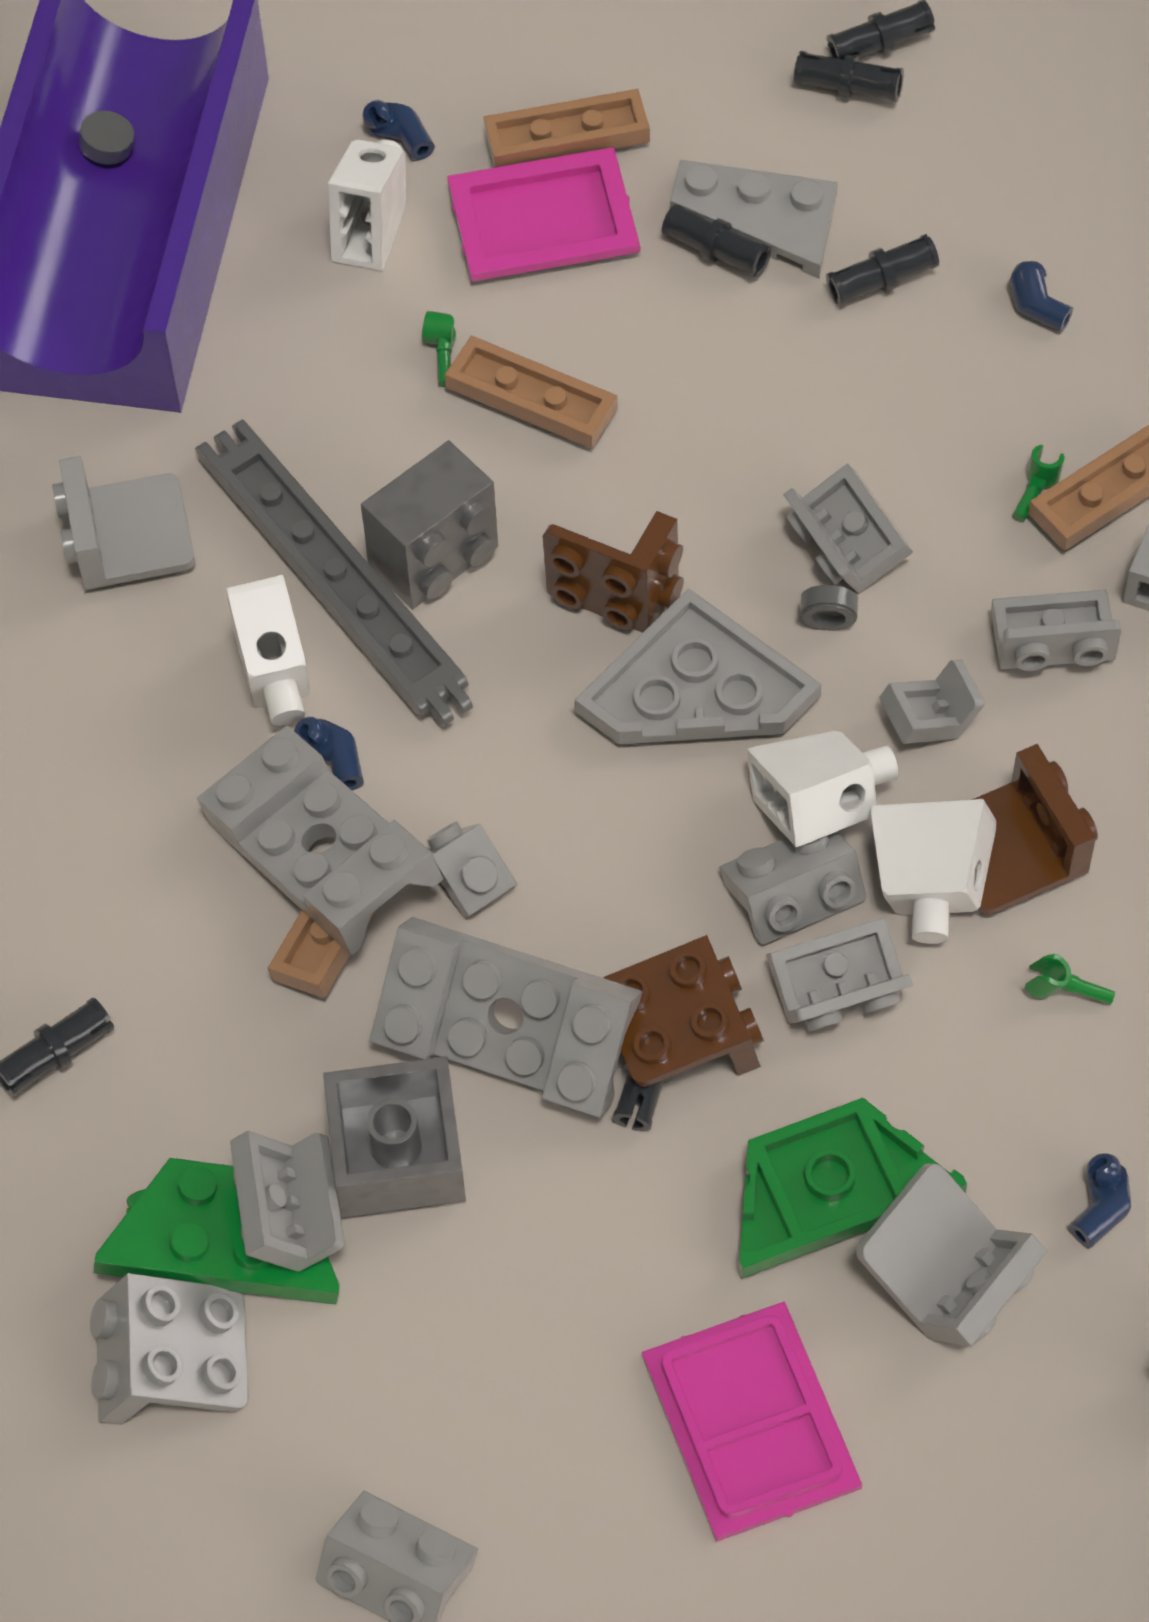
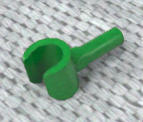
M427 311L423 322L422 341L423 343L437 345L438 385L446 387L445 373L451 366L452 347H454L456 342L454 318L447 313Z
M1037 445L1032 450L1027 471L1029 482L1012 514L1013 519L1018 522H1024L1028 516L1030 501L1041 494L1043 489H1049L1059 483L1065 459L1063 453L1060 454L1056 463L1046 464L1040 461L1044 445Z
M1058 954L1046 955L1029 965L1031 970L1043 975L1036 976L1025 984L1027 992L1035 998L1045 999L1062 989L1107 1005H1111L1114 1000L1115 991L1082 980L1078 976L1071 974L1069 964Z

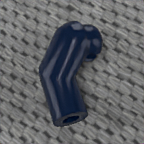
M373 100L364 107L362 118L369 130L381 137L401 140L413 159H425L434 151L435 145L417 113L410 106Z
M1037 261L1020 262L1013 269L1010 278V286L1016 309L1033 320L1063 332L1071 319L1073 307L1048 296L1045 282L1047 274L1042 264Z
M311 716L301 719L295 726L294 732L321 754L326 763L331 764L332 773L352 791L361 787L364 780L356 741L352 733L325 719H317Z
M1109 1153L1098 1154L1088 1162L1086 1171L1089 1177L1088 1187L1091 1206L1069 1225L1072 1235L1086 1248H1092L1119 1224L1131 1210L1130 1185L1126 1168L1120 1165L1119 1159Z

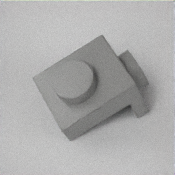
M950 660L936 680L889 683L879 696L903 744L959 739L984 706V699L962 660Z
M456 821L427 839L428 844L432 848L430 851L443 877L441 883L463 917L472 915L517 885V882L480 823L461 829Z

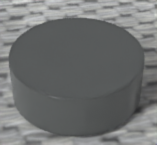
M96 111L87 115L81 123L78 139L79 147L83 154L94 162L101 164L120 163L131 153L134 130L131 123L122 115L111 111Z
M818 585L806 589L801 594L800 618L813 628L841 630L851 626L857 620L858 596L848 588L837 585Z

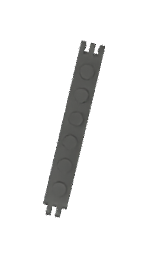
M243 419L232 425L233 432L240 443L236 444L224 430L214 436V441L222 454L218 455L207 442H203L195 447L197 456L418 716L421 717L430 712L441 726H445L454 720V716L444 701L449 700L460 714H464L473 708L469 696L463 690L469 686L464 673Z

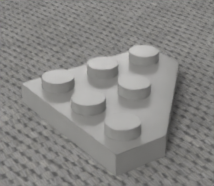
M688 588L574 701L575 712L617 744L784 734L821 697L822 684Z

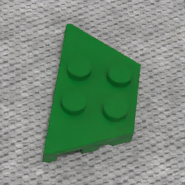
M864 1098L749 1139L739 1255V1272L742 1278L869 1231L923 1165L938 1163L923 1152L924 1145L907 1131L893 1127L888 1122L886 1115ZM955 1169L951 1173L947 1171L966 1193L967 1182L964 1176Z
M169 1158L96 1252L93 1274L124 1277L129 1273L208 1284L233 1292L334 1305L337 1304L340 1288L329 1257L297 1272L247 1256L241 1234L242 1224L237 1188L233 1176L234 1167L178 1158Z

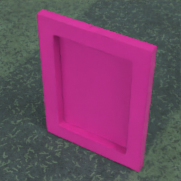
M614 147L447 176L453 203L452 211L456 215L462 240L461 250L466 257L471 282L641 252L638 234L629 205L630 198L626 194Z
M785 1301L747 1315H741L739 1318L694 1334L681 1336L677 1340L642 1352L643 1361L716 1542L775 1520L791 1517L797 1512L862 1489L863 1484Z

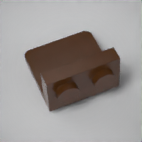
M656 511L631 554L554 524L549 525L542 536L546 588L549 594L565 607L571 609L583 608L604 617L609 623L618 628H632L643 633L660 617L663 610L669 608L681 595L684 578L679 576V563L683 554V545L678 544L677 518Z
M1038 744L1016 752L1011 783L972 799H984L996 819V832L981 906L978 909L980 913L985 915L995 914L1089 873L1095 841L1098 839L1096 825L1085 808H1077L1068 793V783L1063 770L1057 762H1049Z
M707 935L603 977L604 979L643 991L639 1005L625 1033L621 1048L631 1077L638 1086L646 1087L728 1053L738 1076L761 1067L754 1049V1045L764 1042L751 1008L739 1012L732 995L742 990L729 956L717 960Z

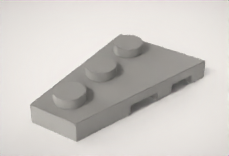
M680 160L670 200V208L677 203L685 209L712 221L720 218L730 222L732 230L760 243L768 244L771 247L770 258L777 260L780 255L802 264V272L820 279L837 198L838 182Z

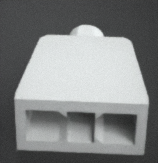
M358 139L350 143L328 182L331 262L383 271L406 206L405 152L398 143L392 140L383 139L375 143ZM367 210H369V212L366 216L365 222H370V226L364 224L361 220L363 213Z
M279 575L226 588L233 632L253 706L262 707L267 705L273 725H288L301 720L305 716L301 697L310 693L308 674L284 576Z
M839 731L799 737L747 749L753 801L795 847L805 845L871 818V806L877 805L875 786L898 778L897 761L889 746L886 745L861 752Z
M984 799L872 805L871 818L881 888L885 900L896 914L913 915V940L926 944L946 942L949 936V913L974 912L981 906L996 832L995 817Z

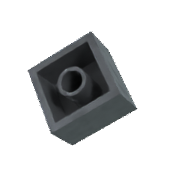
M450 440L361 503L368 563L388 587L412 610L428 598L434 599L443 594L450 586L452 580L471 566L477 567L485 563L498 547L494 481Z
M447 1056L323 1073L334 1177L341 1217L466 1201Z

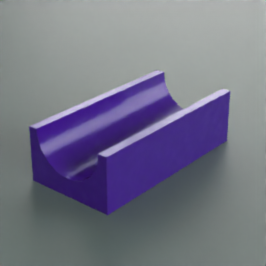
M39 0L0 127V391L182 412L269 80L258 0H233L228 20L221 27L206 35L182 40L152 38L126 30L102 17L85 0ZM96 111H111L122 115L131 123L134 130V139L131 153L125 160L116 164H101L92 161L83 154L79 147L78 139L81 123L87 115Z

